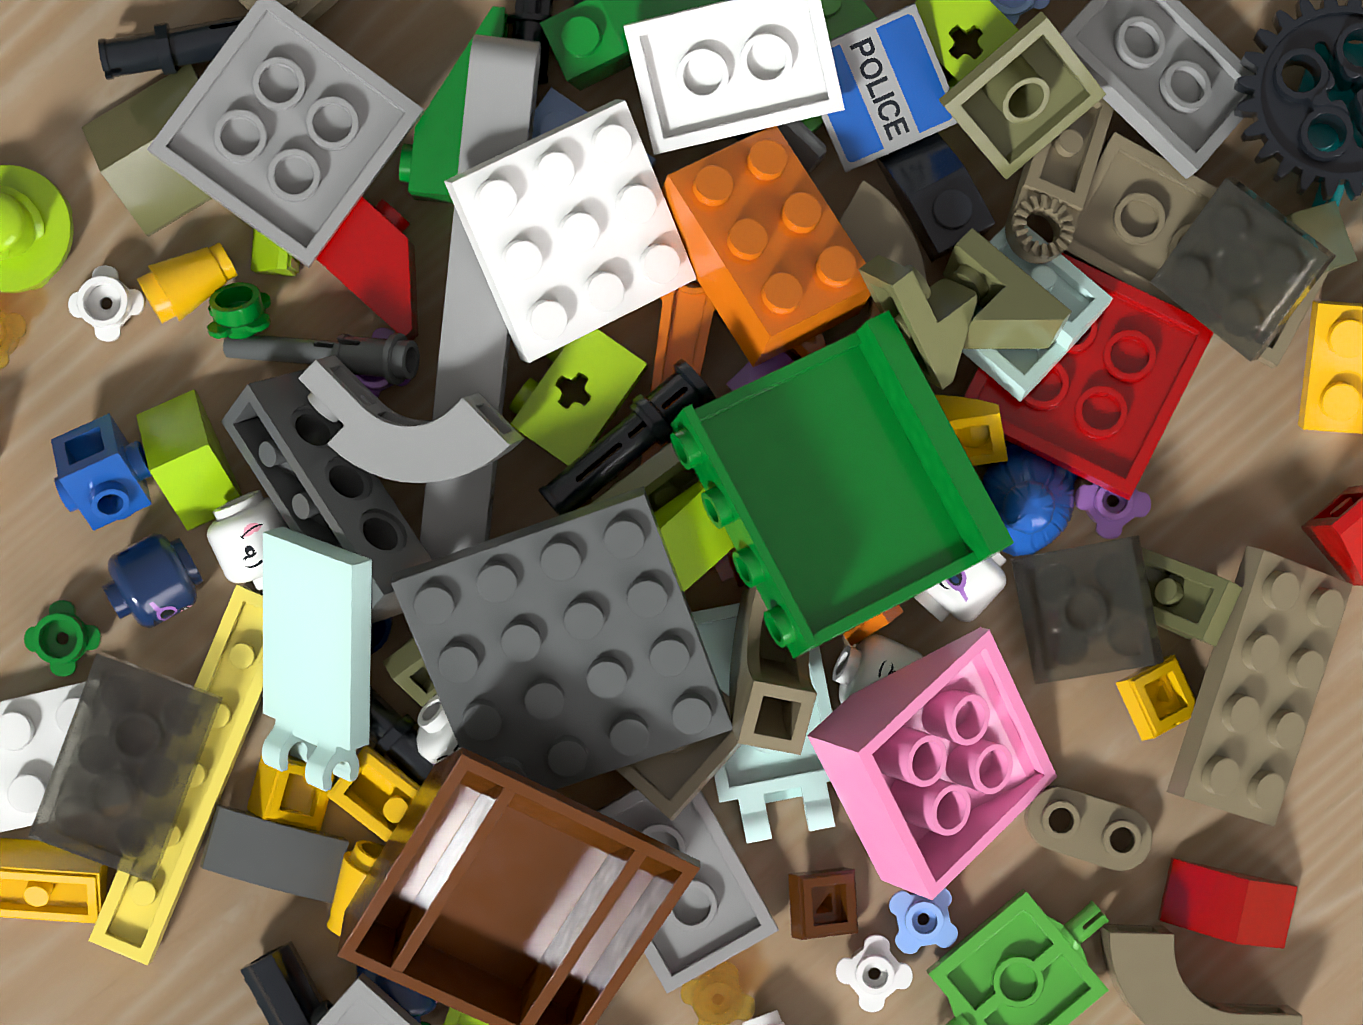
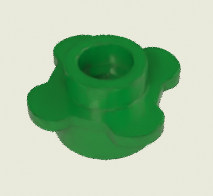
M238 282L225 285L216 290L209 299L210 305L208 310L210 316L213 317V322L207 326V330L213 338L229 337L231 339H244L265 330L271 324L270 317L266 314V309L271 305L270 296L259 292L258 287L251 283Z
M59 600L52 603L49 607V615L42 618L36 626L28 628L24 635L26 648L31 652H36L42 660L50 663L52 673L61 677L72 675L77 669V661L88 650L97 649L102 640L100 629L95 625H87L76 615L75 605L67 600ZM61 632H65L69 637L68 642L64 645L60 644L57 640Z

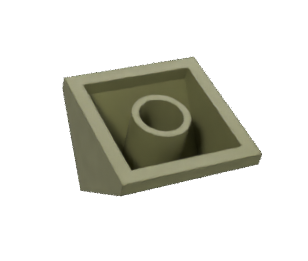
M1041 11L943 95L939 101L1001 175L1008 179L1101 100L1106 93L1051 21Z
M192 64L178 69V73L166 76L82 127L101 174L148 237L213 199L147 150L200 78Z

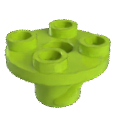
M0 165V292L18 293L36 290L49 282L63 266L69 255L74 235L71 205L61 191L41 174L21 166Z

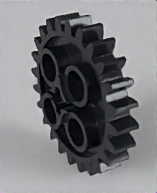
M1298 0L1295 5L1297 19L1294 20L1286 12L1278 10L1272 19L1278 35L1260 28L1253 40L1263 53L1246 51L1240 64L1255 75L1237 78L1234 90L1250 95L1251 99L1239 103L1234 110V116L1253 118L1254 123L1244 130L1241 140L1242 142L1262 140L1264 146L1254 161L1256 164H1260L1274 157L1280 163L1273 177L1275 182L1281 181L1290 172L1299 175L1296 193L1302 195L1312 182L1315 181L1321 183L1323 201H1329L1333 197L1338 185L1344 184L1350 201H1356L1361 196L1363 188V148L1357 146L1354 140L1351 120L1363 136V67L1355 66L1344 56L1343 44L1353 40L1363 42L1362 0H1347L1345 6H1339L1337 0H1321L1320 9L1315 10L1309 0ZM1315 45H1325L1329 53L1331 70L1328 69L1321 55L1316 52ZM1293 65L1302 66L1307 69L1313 77V89L1302 93L1291 90L1283 81L1282 70ZM1335 84L1341 92L1351 89L1355 96L1347 107L1342 99L1331 102L1327 95ZM1319 123L1332 127L1338 134V149L1325 152L1315 148L1309 141L1308 127Z

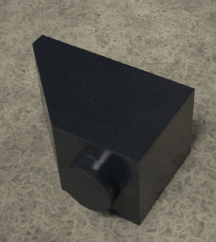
M938 132L875 159L931 263L952 252L956 243L972 228L982 236L995 224L966 167Z

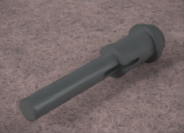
M393 333L388 339L341 334L337 337L338 341L253 335L244 339L226 337L223 343L225 356L235 359L311 365L316 359L335 355L354 375L384 377L392 385H399L405 379H413L417 374L420 363V352L417 343L408 340L401 333Z

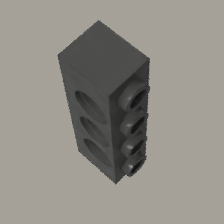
M306 369L247 384L221 422L289 529L372 559L371 624L403 613L391 585L392 574L431 561V558L377 475L353 465L327 444L342 429L343 423L340 420L337 422L328 420L309 402L307 395L311 391L298 379Z

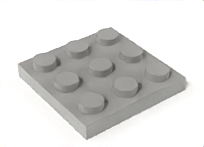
M257 0L147 150L310 268L421 117L424 109L278 1Z

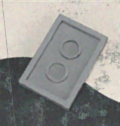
M1090 0L1060 32L1067 44L1106 93L1103 99L1185 179L1202 167L1243 119L1242 117L1234 116V110L1239 103L1251 99V96L1234 90V84L1238 77L1255 74L1240 64L1241 60L1179 0Z
M636 788L596 810L700 860V870L644 951L666 993L675 990L779 931L777 924L701 790L674 820L667 818Z

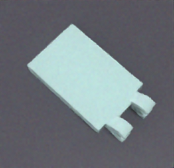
M279 527L263 532V714L276 720L273 729L263 743L262 759L266 765L283 772L288 770V753L290 751V755L307 762L305 767L307 783L326 792L331 790L332 771L334 775L350 782L357 779L359 760L356 755V749L369 745L372 559L286 527Z
M740 603L692 612L720 689L728 696L732 646ZM819 646L809 651L810 678L817 696L801 755L742 744L714 775L719 803L736 799L739 801L746 843L772 839L765 803L801 796L803 798L809 831L835 827L827 782L830 779L807 736L832 713Z

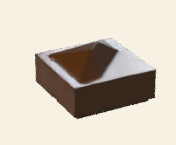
M841 867L788 874L792 938L807 940L858 933L855 869Z

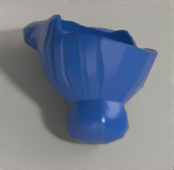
M1005 441L1008 461L990 463L981 482L1014 541L1012 545L1002 551L1012 556L1033 555L1052 543L1068 526L1074 510V483L1078 475Z

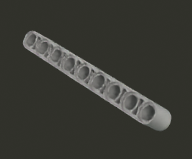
M478 34L473 36L468 68L458 174L532 139L540 68V42ZM454 206L432 420L439 419L448 413L463 397L478 392L503 416L511 336ZM498 460L454 479L426 483L420 543L430 555L431 560L489 540Z

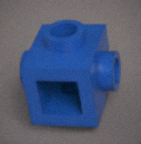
M110 413L51 439L58 474L54 478L58 494L70 512L80 510L93 531L116 520L125 519L136 511L152 505L146 478L151 477L152 474L148 469L144 448L138 440L130 444L128 443Z

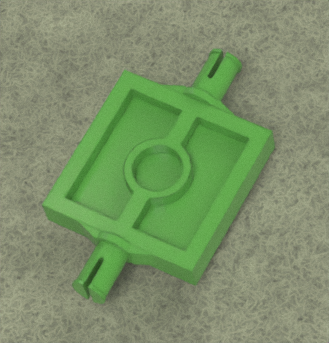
M1022 889L926 970L928 975L948 997L951 1010L955 1016L946 1025L1070 1024L1109 991L1088 966L1084 950L1080 946L1105 923H1108L1109 919L1091 900L1086 907L1062 925L1059 921L1046 915L1031 896Z

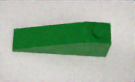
M585 0L540 22L566 81L581 91L633 65L624 30L625 24L725 0Z

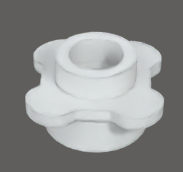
M103 265L94 269L92 278L87 280L78 292L70 296L68 308L74 317L83 318L95 328V335L98 339L111 342L121 336V327L132 315H139L143 312L145 297L139 290L129 289L119 280V274L115 268ZM104 298L112 300V307L105 310L102 308L101 302Z
M882 935L868 936L864 941L863 947L856 950L851 957L840 959L836 966L838 980L841 983L850 984L859 995L860 1007L868 1012L881 1010L884 1006L885 998L896 989L908 988L913 978L910 966L897 961L890 952L889 941ZM873 967L880 970V976L877 979H871L868 976V971Z

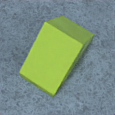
M195 389L136 415L148 469L187 531L215 520L216 517L213 513L215 509L243 495Z

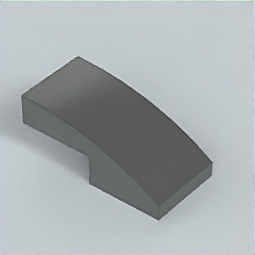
M217 804L200 867L255 885L332 903L343 855L347 852L349 841L344 837L263 820L251 812Z

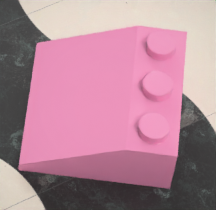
M982 627L853 693L807 735L880 879L930 900H933L1057 778L990 629Z

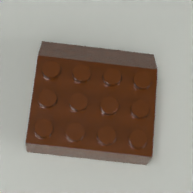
M462 747L433 766L344 911L337 956L489 1025H595L700 870V860Z

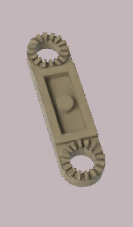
M1103 98L1024 165L1005 224V235L1010 248L1024 261L1033 264L1048 263L1064 252L1074 238L1072 236L1075 232L1076 223L1080 211L1084 207L1114 111ZM1029 215L1041 216L1049 222L1053 229L1052 243L1048 245L1042 243L1039 245V241L1033 242V237L1031 235L1027 236L1028 228L1025 229L1024 226L1027 225L1025 219Z

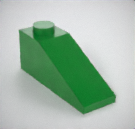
M492 6L475 34L508 38L509 23L506 8ZM473 37L416 124L413 144L403 143L399 180L400 182H409L408 192L414 200L454 204L444 181L458 175L468 68Z

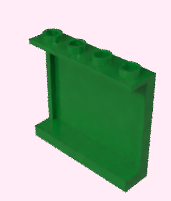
M889 310L867 320L855 333L696 409L693 408L692 404L683 408L671 423L674 433L671 434L670 438L677 458L687 470L694 468L705 489V492L701 494V498L708 517L717 528L725 527L736 548L732 557L739 576L749 588L756 586L768 609L764 612V620L770 635L780 647H788L793 659L995 556L1014 543Z

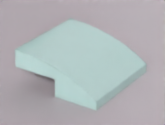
M1027 225L1024 226L1025 229L1028 228L1027 236L1031 235L1033 237V242L1037 240L1039 241V245H1041L1042 243H1046L1048 245V243L1043 238H1041L1037 233H1035L1030 227H1028ZM1004 227L989 242L1072 311L1058 338L1048 349L963 348L962 352L1021 402L1109 306L1113 298L1061 254L1054 260L1044 264H1033L1019 258L1007 242ZM976 304L972 320L983 309L978 304Z

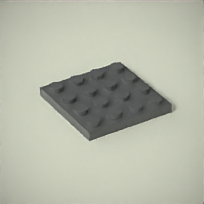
M644 486L392 574L391 585L459 748L468 749L554 791L732 730L730 712Z

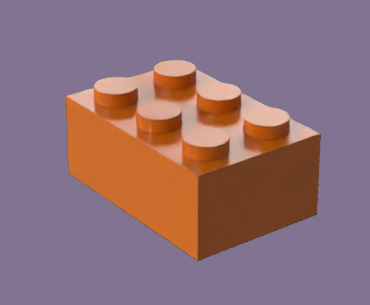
M777 126L757 132L667 175L661 190L696 278L753 368L859 314L871 295L858 270L866 262Z

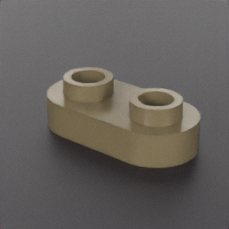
M1053 785L1046 787L1025 809V825L1030 836L1041 846L1058 853L1112 870L1124 871L1141 864L1151 850L1152 831L1147 820L1134 809L1068 787ZM1057 808H1066L1071 817L1069 825L1061 831L1052 830L1049 825L1050 814ZM1125 827L1131 833L1130 844L1125 849L1115 850L1110 844V836L1115 829Z

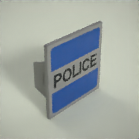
M915 3L830 40L845 110L824 114L821 117L845 173L957 124V121L939 101L950 90V87Z

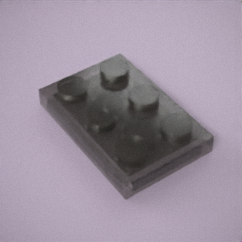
M103 652L97 653L28 837L149 882L154 880L223 697Z

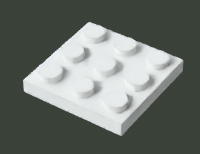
M615 99L444 181L522 361L530 363L697 279L625 100Z

